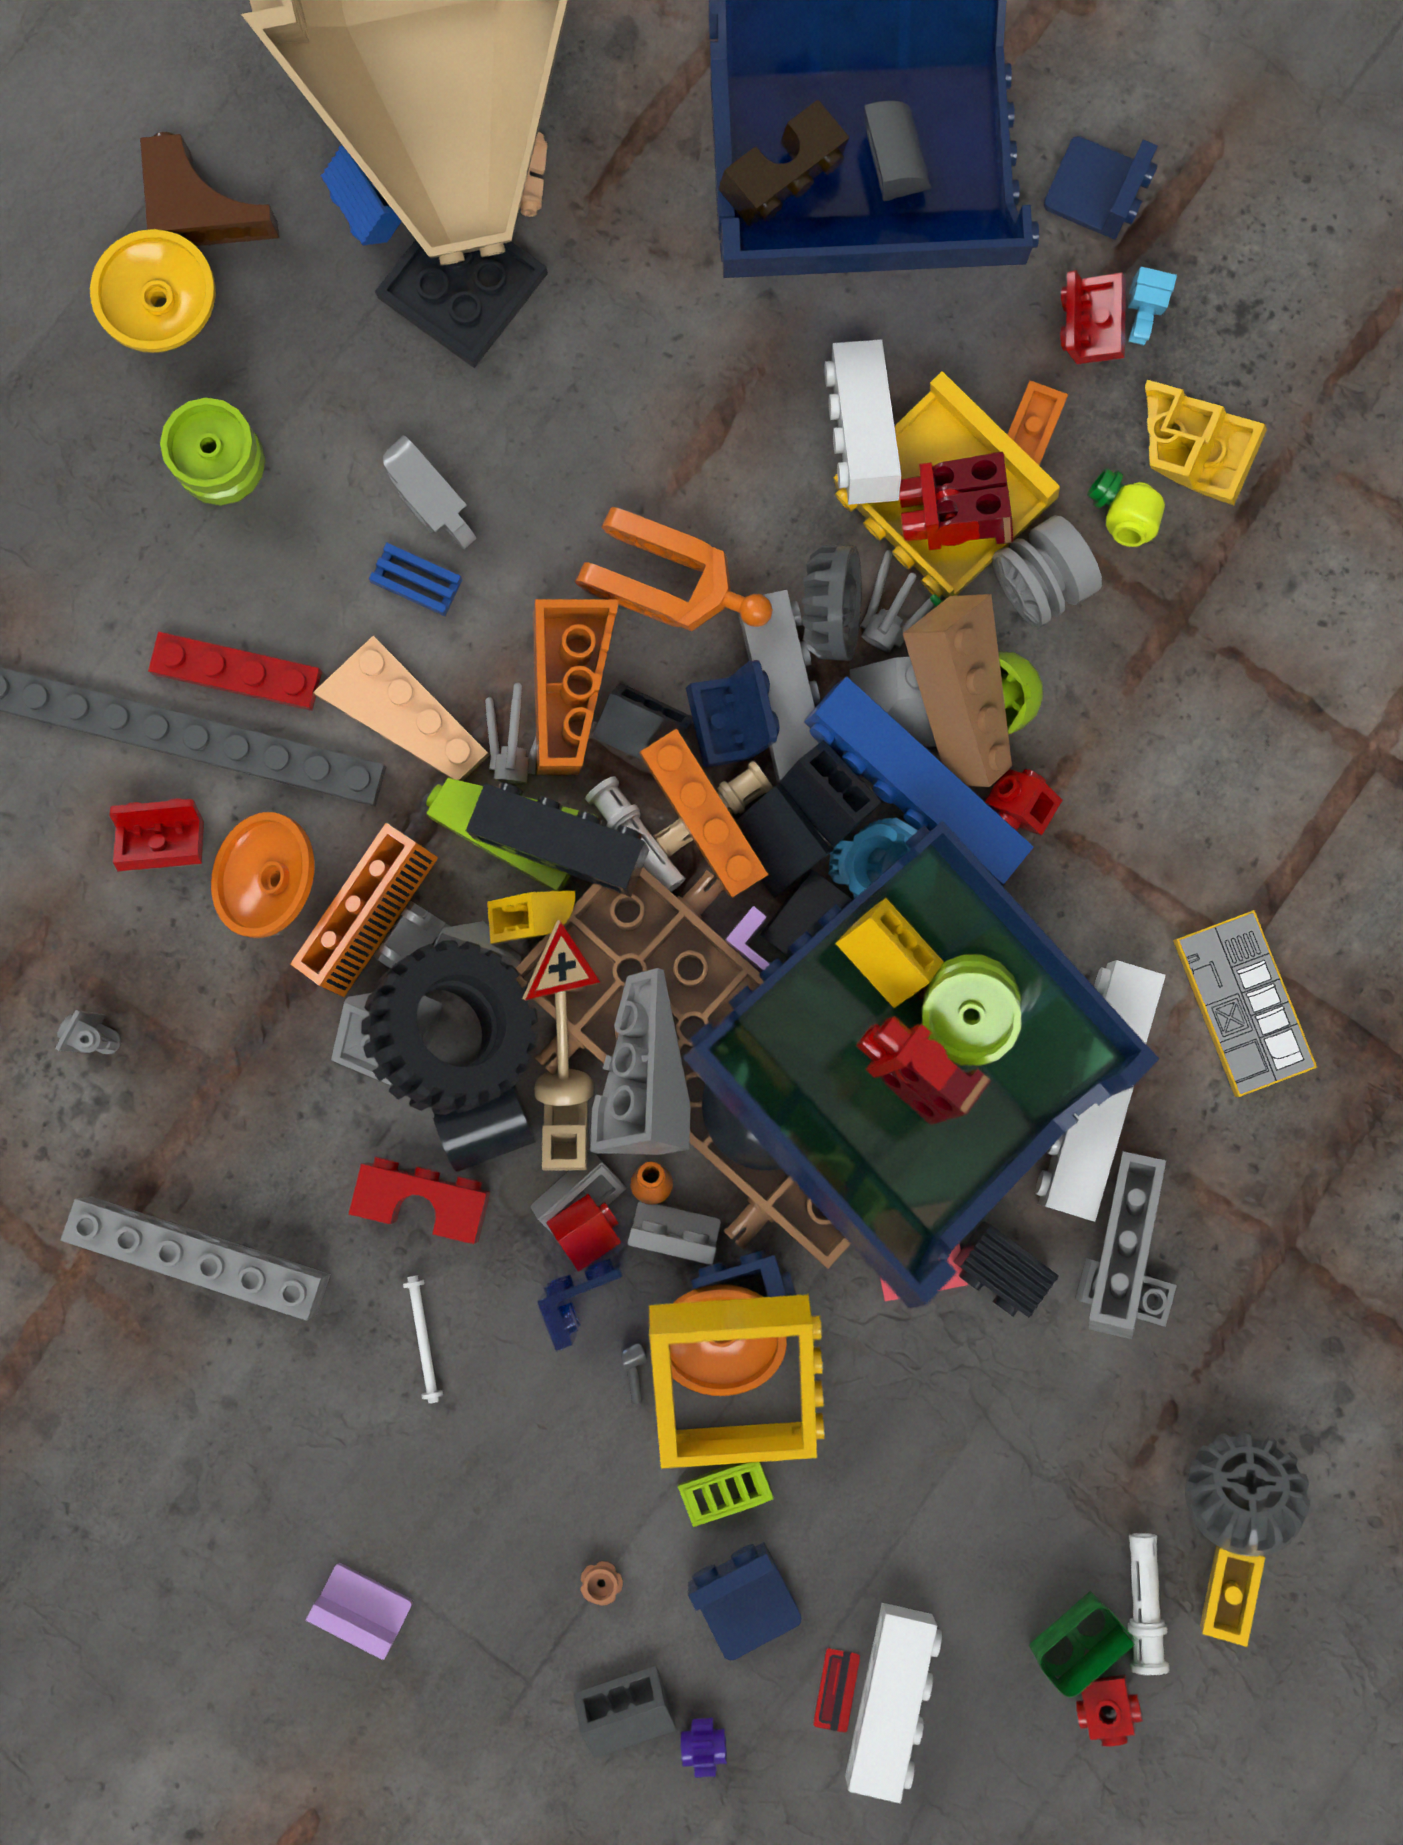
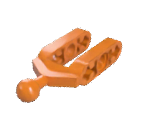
M617 507L610 508L601 526L607 534L637 548L703 572L689 602L589 562L583 563L575 580V583L580 588L602 599L619 600L618 605L670 626L681 627L689 631L695 630L725 608L740 613L743 622L751 627H760L767 624L771 619L773 611L771 602L762 594H751L744 597L731 592L728 562L724 551L714 548L696 537Z

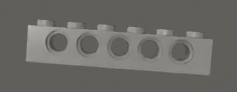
M91 1196L74 1200L60 1240L306 1321L318 1314L331 1275Z

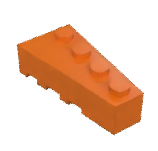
M535 599L533 636L537 775H579L619 600Z

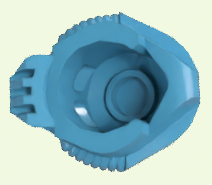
M898 818L882 819L869 823L868 826H864V829H860V832L854 836V841H841L834 847L830 853L828 874L831 875V878L837 884L849 886V890L853 892L854 898H856L909 850L905 842L918 830ZM928 853L869 905L867 909L873 908L884 898H887L900 912L926 899L935 890L938 861Z

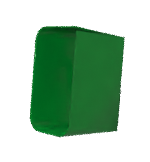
M1090 1591L1032 1641L1029 1647L1041 1670L1058 1691L1066 1697H1075L1135 1645L1126 1633L1133 1640L1135 1639L1116 1616ZM1099 1608L1105 1616L1103 1630L1095 1636L1081 1634L1076 1626L1095 1609ZM1064 1636L1068 1637L1073 1647L1070 1659L1061 1665L1048 1662L1044 1654ZM1085 1648H1086V1649H1089V1652L1086 1653V1654H1085Z

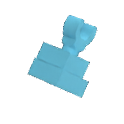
M1146 267L1139 268L1133 277L1129 292L1131 296L1128 308L1138 311L1128 342L1145 345L1146 340H1149L1154 314L1161 316L1168 308L1177 275Z

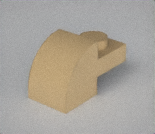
M588 1100L569 1106H555L544 1103L542 1170H587L589 1139Z

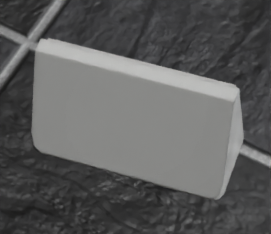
M589 1152L587 1170H569L531 1205V1209L537 1219L551 1232L546 1222L588 1193L598 1207L604 1202L608 1206L627 1188L596 1153Z

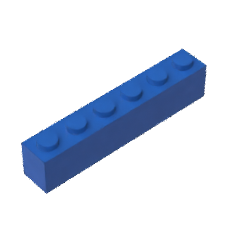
M847 676L829 691L804 720V723L811 728L809 731L812 737L819 743L824 740L842 756L841 759L856 775H863L873 785L872 790L880 799L886 803L895 804L904 813L903 817L910 826L917 830L925 826L931 831L940 822L944 821L1001 885H1004L1034 848Z

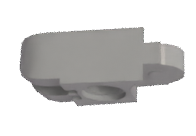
M403 435L387 449L383 456L384 466L398 491L400 499L430 533L437 532L442 527L463 550L466 549L477 539L458 514L467 506L466 503L418 448Z

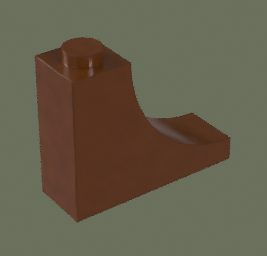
M159 132L153 137L140 138L147 230L156 229L173 232L186 238L195 246L279 238L278 222L269 204H247L229 199L217 193L200 179L193 166L192 154L181 134Z

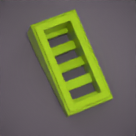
M761 1462L728 1464L678 1484V1489L693 1527L756 1507L774 1499ZM750 1472L756 1491L748 1493L741 1474ZM734 1478L740 1497L732 1499L726 1479ZM714 1483L718 1484L724 1503L718 1506L709 1486ZM701 1488L709 1508L703 1512L700 1511L693 1493L694 1490Z

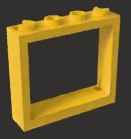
M809 1294L649 1305L650 1346L661 1469L817 1458L816 1440L824 1439L823 1414L816 1413L815 1407H823L822 1381L815 1380L814 1374L822 1373V1355L820 1346L813 1347V1340H821L820 1315H811ZM798 1336L801 1422L676 1429L670 1344Z

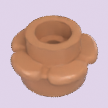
M599 1561L595 1566L589 1565L583 1570L581 1575V1581L583 1582L581 1593L587 1601L594 1604L608 1605L616 1599V1594L622 1590V1576L620 1573H616L615 1566L609 1562ZM599 1579L605 1581L603 1587L598 1586L597 1581Z

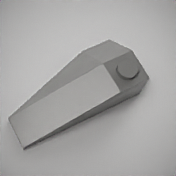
M656 968L627 976L614 1024L616 1032L619 1033L613 1057L606 1055L603 1069L609 1071L602 1096L596 1094L592 1108L590 1152L660 1155L689 1149L690 1101L664 970Z

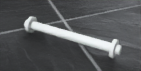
M418 1275L407 1277L408 1282L403 1283V1288H409L426 1387V1393L421 1394L422 1399H428V1403H435L439 1401L438 1397L443 1395V1390H437L420 1291V1285L425 1283L424 1280H419Z

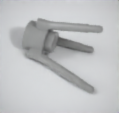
M890 550L884 553L868 611L860 627L865 629L861 637L869 644L885 652H890L893 646L900 648L904 641L903 632L923 618L935 606L929 598L902 628L900 627L903 620L897 614L916 580V574L910 573L890 609H881L876 614L892 558V551Z
M515 683L513 687L508 746L501 747V754L499 751L493 699L491 697L486 698L485 704L491 754L489 770L495 771L494 780L526 784L528 774L535 775L537 753L536 737L528 757H526V749L517 747L522 685L520 683Z

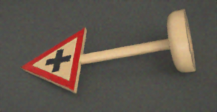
M559 920L555 924L522 999L529 1000L555 993L558 1071L554 1075L546 1072L538 1077L535 1082L534 1094L538 1101L545 1104L569 1106L589 1100L594 1095V1082L587 1073L569 1069L566 991L600 983V981Z

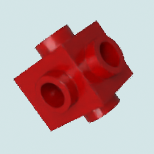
M1009 769L993 786L985 803L1016 831L1022 828L1042 836L1060 806L1062 799L1046 784V780L1036 772L1024 769L1020 773Z
M1126 1674L1098 1677L1082 1691L1083 1700L1076 1701L1080 1729L1088 1728L1090 1740L1101 1739L1103 1747L1127 1744V1736L1135 1735V1723L1143 1722L1138 1694H1129ZM1102 1707H1113L1117 1715L1114 1717L1106 1716L1102 1711Z

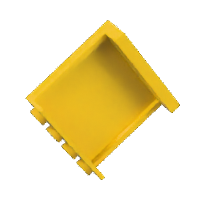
M943 371L930 382V392L894 426L901 480L920 476L919 464L932 462L933 467L945 461L1003 452L1012 513L1013 541L1059 496L1060 486ZM837 474L833 477L836 489L838 490L834 495L838 501L850 512L856 508L866 518L863 522L866 529L879 541L885 537L895 547L892 551L895 558L908 570L914 566L924 576L921 583L932 595L935 594L938 597L943 595L946 599L949 596H957L993 561L992 557L996 551L1011 544L996 545V538L970 540L956 546L941 545V549L929 550L927 539L904 541L901 513L924 510V505L901 508L900 499L891 502L848 505L846 488H839Z

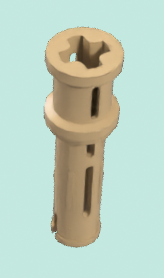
M755 761L748 764V770L729 783L726 781L721 782L717 788V794L730 814L741 815L745 812L746 805L773 788ZM680 818L667 828L653 835L668 858L687 843L693 841Z

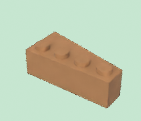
M991 594L949 596L903 632V636L942 764L967 786L990 787L1012 767Z

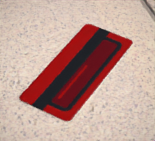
M831 1648L826 1650L813 1722L815 1727L843 1733L847 1732L860 1661L859 1654Z

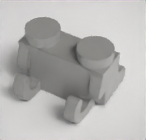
M410 900L401 913L402 917L385 943H382L379 949H377L373 957L391 968L418 948L428 944L435 945L442 928L451 926Z

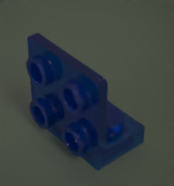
M609 1258L587 1267V1270L584 1271L585 1277L573 1281L569 1274L547 1283V1286L544 1287L545 1293L541 1295L537 1303L556 1352L573 1345L577 1337L576 1332L579 1331L578 1327L581 1326L573 1302L565 1304L564 1300L621 1278L625 1271L622 1262L613 1265Z

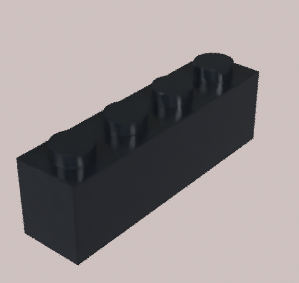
M500 782L498 787L487 783L484 784L465 830L474 840L620 894L632 896L649 853L646 842L641 840L642 834L622 825H618L617 830L602 826L603 820L588 812L578 811L577 816L561 811L563 805L546 797L539 796L537 802L522 797L524 791L504 782Z

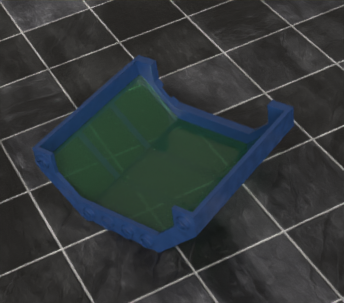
M944 821L940 822L931 831L925 826L921 827L905 842L909 850L842 910L835 904L817 921L822 928L814 936L806 931L792 943L788 949L793 955L784 963L776 958L758 975L764 982L754 991L747 985L728 1002L733 1010L715 1027L708 1022L688 1041L694 1047L683 1057L909 1309L927 1305L957 1273L946 1260L949 1258L952 1250L1067 1130L1078 1123V1119L1074 1115L1075 1113L1077 1116H1080L1095 1103L1099 1106L1111 1096L1132 1088L1159 1060L1157 1055ZM884 898L890 901L944 961L943 963L961 955H984L1000 962L1014 975L1021 995V1030L1013 1047L998 1060L981 1066L960 1065L953 1062L965 1073L979 1069L991 1080L967 1115L930 1125L883 1082L881 1076L874 1078L865 1070L872 1059L862 1052L856 1044L870 1026L876 1023L881 1026L892 1016H895L908 1029L923 1024V1003L927 985L893 1008L836 945V942L855 922Z

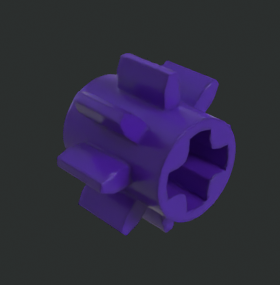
M713 1718L692 1719L691 1731H681L683 1767L693 1766L695 1778L716 1777V1765L727 1764L725 1728L715 1729L713 1727Z

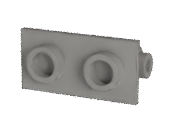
M75 1010L73 1015L67 1016L62 1022L57 1033V1037L60 1040L55 1049L66 1052L91 1053L98 1051L102 1054H112L119 1049L121 1038L116 1031L102 1024L106 1015Z

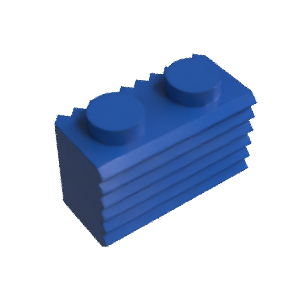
M341 145L338 147L339 150L335 152L336 156L331 158L332 162L328 163L329 167L324 169L325 172L321 174L322 179L330 190V198L340 207L350 224L352 235L362 245L387 243L402 221L344 146Z

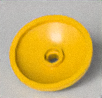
M156 229L137 231L114 242L99 258L92 273L90 283L92 308L96 318L106 332L117 342L128 348L151 353L172 350L193 339L210 318L216 296L213 272L201 251L192 242L178 234ZM158 299H167L165 305H163L162 307H155V303Z

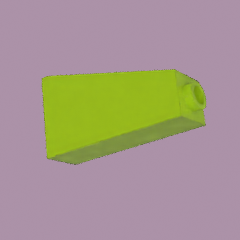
M447 778L443 786L440 784L435 786L426 802V806L430 807L426 814L433 821L552 891H563L571 875L476 841L465 831L483 786L452 778ZM563 806L561 811L577 816L580 810Z

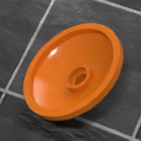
M274 812L254 814L235 826L223 841L213 865L211 893L219 918L233 932L250 938L272 936L286 928L304 907L313 884L314 854L308 835L295 820Z
M710 1285L692 1290L682 1295L673 1303L762 1298L763 1296L740 1286ZM786 1336L670 1344L672 1378L682 1386L701 1394L730 1396L745 1393L765 1383L778 1370L786 1352Z

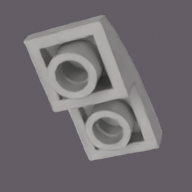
M1086 1258L1075 1297L1076 1300L1092 1305L1101 1262ZM1144 1275L1136 1318L1166 1327L1177 1285Z

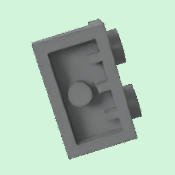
M639 1201L627 1245L712 1265L721 1221L719 1218L660 1204L648 1205Z

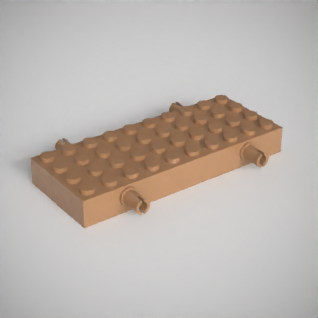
M644 867L631 897L593 884L574 904L572 914L564 924L565 929L600 981V983L566 991L568 1059L579 1047L581 1049L586 1047L603 1064L606 1055L613 1057L619 1035L614 1024L627 976L656 968L664 970L690 1101L689 1142L749 1196L747 1199L749 1205L728 1228H725L724 1232L733 1240L742 1228L746 1227L743 1233L735 1240V1243L744 1250L747 1247L746 1245L768 1221L771 1223L776 1221L829 1269L850 1245L848 1240L784 1169L762 1171L747 1168L732 1161L717 1148L708 1134L703 1119L702 1097L706 1083L683 1059L694 1047L688 1040L708 1022L715 1027L733 1010L728 1002L747 985L754 991L764 982L758 976L760 974L759 971L702 921L703 917L701 914L725 890L724 886L717 880L705 892L704 890L714 881L715 877L706 870L703 876L682 898L680 896L676 897ZM547 934L516 967V970L520 973L516 980L521 988L529 984L551 934ZM779 990L774 992L741 1023L757 1041L775 1040L791 1044L807 1053L817 1064L821 1063L839 1045ZM555 993L533 998L556 1020ZM730 1034L712 1054L720 1061L727 1053L741 1046V1044ZM557 1035L539 1055L537 1054L534 1057L541 1065H545L555 1053L557 1054ZM558 1054L546 1066V1069L553 1075L558 1071ZM849 1054L826 1076L832 1096L830 1122L862 1157L910 1108L891 1092V1089L883 1082L881 1076L874 1078L865 1070L866 1068ZM766 1096L760 1101V1107L766 1114L773 1113L776 1109L777 1104L774 1098ZM920 1119L872 1169L896 1194L944 1139ZM825 1138L806 1157L835 1191L838 1190L852 1168ZM863 1180L848 1202V1205L866 1225L885 1206Z

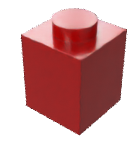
M589 1193L546 1222L578 1272L621 1243L612 1229L619 1222L605 1202L598 1207Z

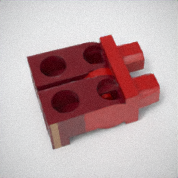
M1003 452L945 461L933 467L932 462L919 464L920 476L901 480L899 492L901 508L924 505V510L901 513L904 541L927 539L929 550L941 549V545L956 546L966 541L996 538V545L1013 543L1012 513Z
M892 1016L881 1026L877 1023L870 1026L856 1044L862 1052L872 1059L865 1070L874 1078L881 1076L883 1082L930 1125L967 1115L991 1082L979 1069L966 1073L948 1059L946 1050L941 1043L933 1039H927L932 1032L923 1024L908 1029L895 1016Z

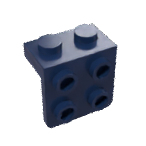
M1074 137L1067 148L1044 200L1045 210L1116 240L1123 223L1126 222L1132 225L1140 208L1142 200L1135 197L1140 186L1148 189L1158 164L1151 162L1158 145L1143 139L1134 159L1083 137Z
M759 660L748 661L729 678L690 683L686 687L704 768L751 760L777 741L780 729L777 714L771 709L768 696L770 691L769 677L766 671L762 670Z
M765 1250L740 1257L741 1265L726 1269L723 1263L701 1268L698 1270L700 1277L691 1280L692 1287L695 1290L710 1285H728L762 1274L768 1297L796 1295L789 1271L781 1273L775 1255L767 1257Z
M765 1542L757 1546L750 1544L737 1550L731 1555V1560L718 1567L713 1564L699 1570L692 1576L693 1580L688 1582V1596L695 1610H701L723 1656L727 1660H735L796 1628L801 1623V1613Z

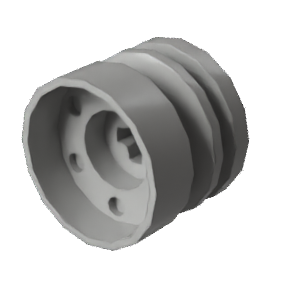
M1054 515L1033 528L1029 533V543L1024 539L1017 538L1011 543L1010 548L1003 547L996 551L992 557L997 579L1005 595L1022 618L1036 628H1041L1051 620V616H1060L1065 611V601L1069 604L1077 605L1098 592L1102 587V576L1091 549L1076 528L1062 516Z

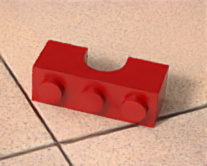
M375 1157L373 1163L361 1164L348 1215L392 1224L397 1222L400 1207L404 1200L411 1195H419L428 1199L435 1209L436 1220L432 1235L475 1244L479 1241L491 1191L481 1189V1181L457 1176L456 1183L440 1180V1171L416 1166L415 1173L398 1170L400 1162L381 1157Z

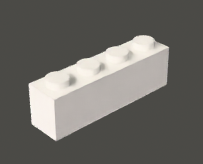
M882 340L833 343L832 361H825L824 370L826 387L833 386L834 394H829L830 420L838 421V428H833L834 453H842L843 462H838L837 464L839 488H846L848 505L898 501L901 469Z
M886 1603L881 1604L845 1774L849 1792L901 1803L903 1789L911 1788L914 1776V1762L909 1761L913 1744H920L924 1725L923 1717H919L922 1700H929L932 1690L933 1675L928 1673L931 1656H938L942 1640V1631L937 1629V1624L932 1614Z

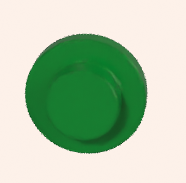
M1108 468L1100 473L1087 493V496L1094 500L1093 506L1098 509L1104 504L1110 506L1120 488L1125 486L1120 483L1123 473L1118 470L1112 472Z

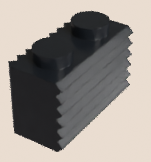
M982 1221L953 1261L963 1269L958 1275L962 1280L977 1291H980L985 1285L997 1294L992 1302L1012 1317L1015 1316L1017 1311H1020L1028 1318L1032 1316L1034 1310L1038 1308L1039 1303L1043 1301L1044 1296L1048 1294L1049 1289L1053 1287L1054 1282L1059 1277V1275L985 1221Z

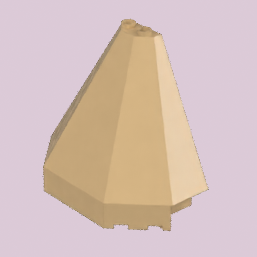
M249 0L252 12L241 14L430 258L439 257L440 265H448L465 261L463 253L480 250L481 257L505 252L504 243L512 241L570 0Z

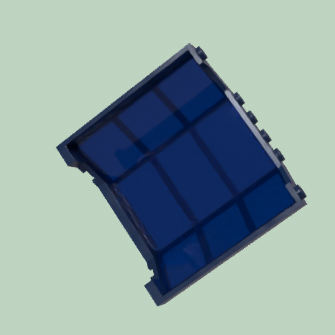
M709 0V40L717 39L710 41V82L718 237L721 240L720 254L721 262H723V278L1025 265L1032 248L1038 247L1039 224L1038 221H1032L1031 205H1022L1019 213L1015 206L1019 203L1020 187L1018 179L1012 180V167L1016 166L1017 144L1015 140L1010 141L1009 128H1013L1014 103L1007 102V89L1011 88L1012 67L1011 63H1005L1004 59L1007 0ZM819 99L850 137L843 152L845 156L844 161L832 173L826 175L823 171L816 176L813 185L802 196L795 198L792 195L782 202V209L772 219L765 222L761 218L749 227L718 190L724 169L755 146L771 162L784 164L792 161L788 152L780 144L786 124ZM881 101H900L911 107L932 189L883 201L865 129L864 105Z

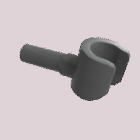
M640 1339L625 1344L621 1349V1359L629 1377L631 1401L633 1404L642 1402L637 1366L648 1362L643 1344Z

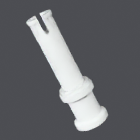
M613 776L605 779L587 794L586 801L590 805L595 804L608 822L606 827L617 830L618 825H622L642 834L641 840H644L649 848V853L643 867L672 892L684 882V876L673 865L661 846L639 819L641 814L636 804L631 805L617 787L619 785L617 778Z
M1150 1533L1129 1534L1133 1618L1128 1623V1632L1135 1639L1133 1640L1135 1644L1133 1646L1134 1660L1129 1662L1130 1671L1143 1675H1162L1169 1672V1663L1164 1661L1163 1635L1167 1634V1625L1160 1618L1157 1535Z

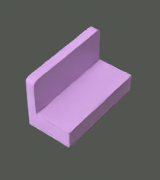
M753 906L726 938L725 942L761 973L769 963L748 947L747 944L764 925L766 916Z
M338 1563L334 1567L321 1595L313 1604L306 1621L384 1660L413 1601L356 1570Z

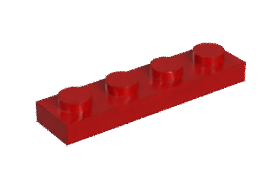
M159 631L148 672L152 675L310 711L313 710L316 698L313 692L318 688L322 674L321 669L318 667Z

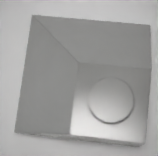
M910 657L892 658L849 671L850 680L925 748L937 747Z
M372 993L347 997L343 1005L331 1060L377 1079L372 1070L376 1069L378 1064L374 1057L366 1059L363 1046L370 1042V1036L361 1033L362 1020L369 1016V1012L365 1010L364 1006L368 996ZM423 996L418 1007L417 1024L420 1036L428 1048L434 1036L443 1003ZM387 1078L381 1080L382 1082L392 1086V1084L389 1082Z

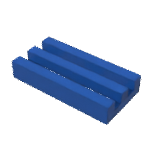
M386 542L383 548L384 553L381 558H378L377 568L375 572L371 573L369 581L446 616L460 587L462 577ZM392 558H395L434 577H437L445 582L450 583V585L448 588H446L438 583H435L427 578H424L416 573H413L405 568H402L394 563H391ZM386 571L443 596L442 602L440 603L385 578Z

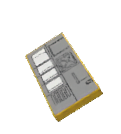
M1254 910L1173 940L1235 1097H1241L1317 1068Z

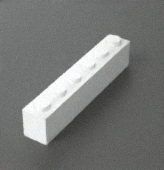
M1118 960L1109 962L1106 968H1100L1094 987L1146 1043L1166 975ZM1084 1022L1082 1031L1086 1032L1087 1036L1083 1049L1077 1048L1072 1060L1071 1072L1076 1074L1071 1090L1114 1057ZM1134 1086L1111 1096L1099 1106L1095 1103L1080 1116H1077L1076 1113L1074 1114L1078 1119V1123L1067 1130L1047 1151L1048 1154L1052 1155L1048 1171H1041L1035 1189V1194L1040 1196L1039 1205L1094 1222L1096 1221ZM1066 1088L1062 1097L1071 1090Z

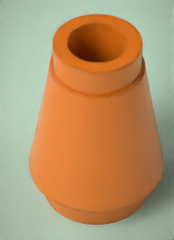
M656 1162L644 1163L635 1170L631 1178V1190L634 1196L640 1202L648 1205H655L665 1201L673 1188V1179L670 1172L663 1165ZM649 1173L658 1174V1180L654 1183H648L643 1179V1176L648 1177Z

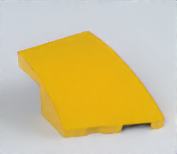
M1147 380L1145 392L1148 406L1147 426L1150 440V467L1163 476L1193 491L1221 502L1235 505L1266 434V425L1228 414L1223 406L1187 397L1183 389Z

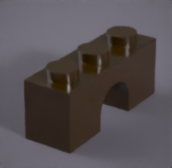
M817 99L786 124L780 144L788 152L792 161L784 164L771 162L755 146L724 169L718 190L749 227L761 218L765 222L769 221L782 209V202L792 195L795 198L802 196L813 185L816 176L823 171L828 175L841 165L845 159L843 152L850 137L819 99Z

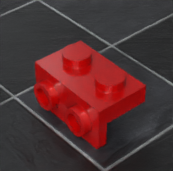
M1076 270L1067 272V286L1061 289L1062 308L1066 312V326H1062L1060 330L1063 351L1069 353L1076 365L1125 358L1126 278L1123 273L1081 279Z
M175 798L168 801L151 803L132 802L126 805L110 807L109 815L116 827L113 864L118 872L202 864L204 821L193 799Z

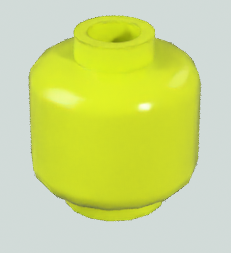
M1142 482L1121 487L1109 506L1106 517L1108 532L1113 536L1114 540L1128 547H1137L1151 541L1157 536L1165 508L1163 497L1152 486Z

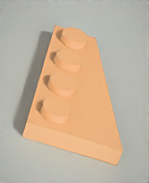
M374 636L313 692L320 699L340 709L351 718L371 728L382 737L397 744L449 778L463 781L490 756Z

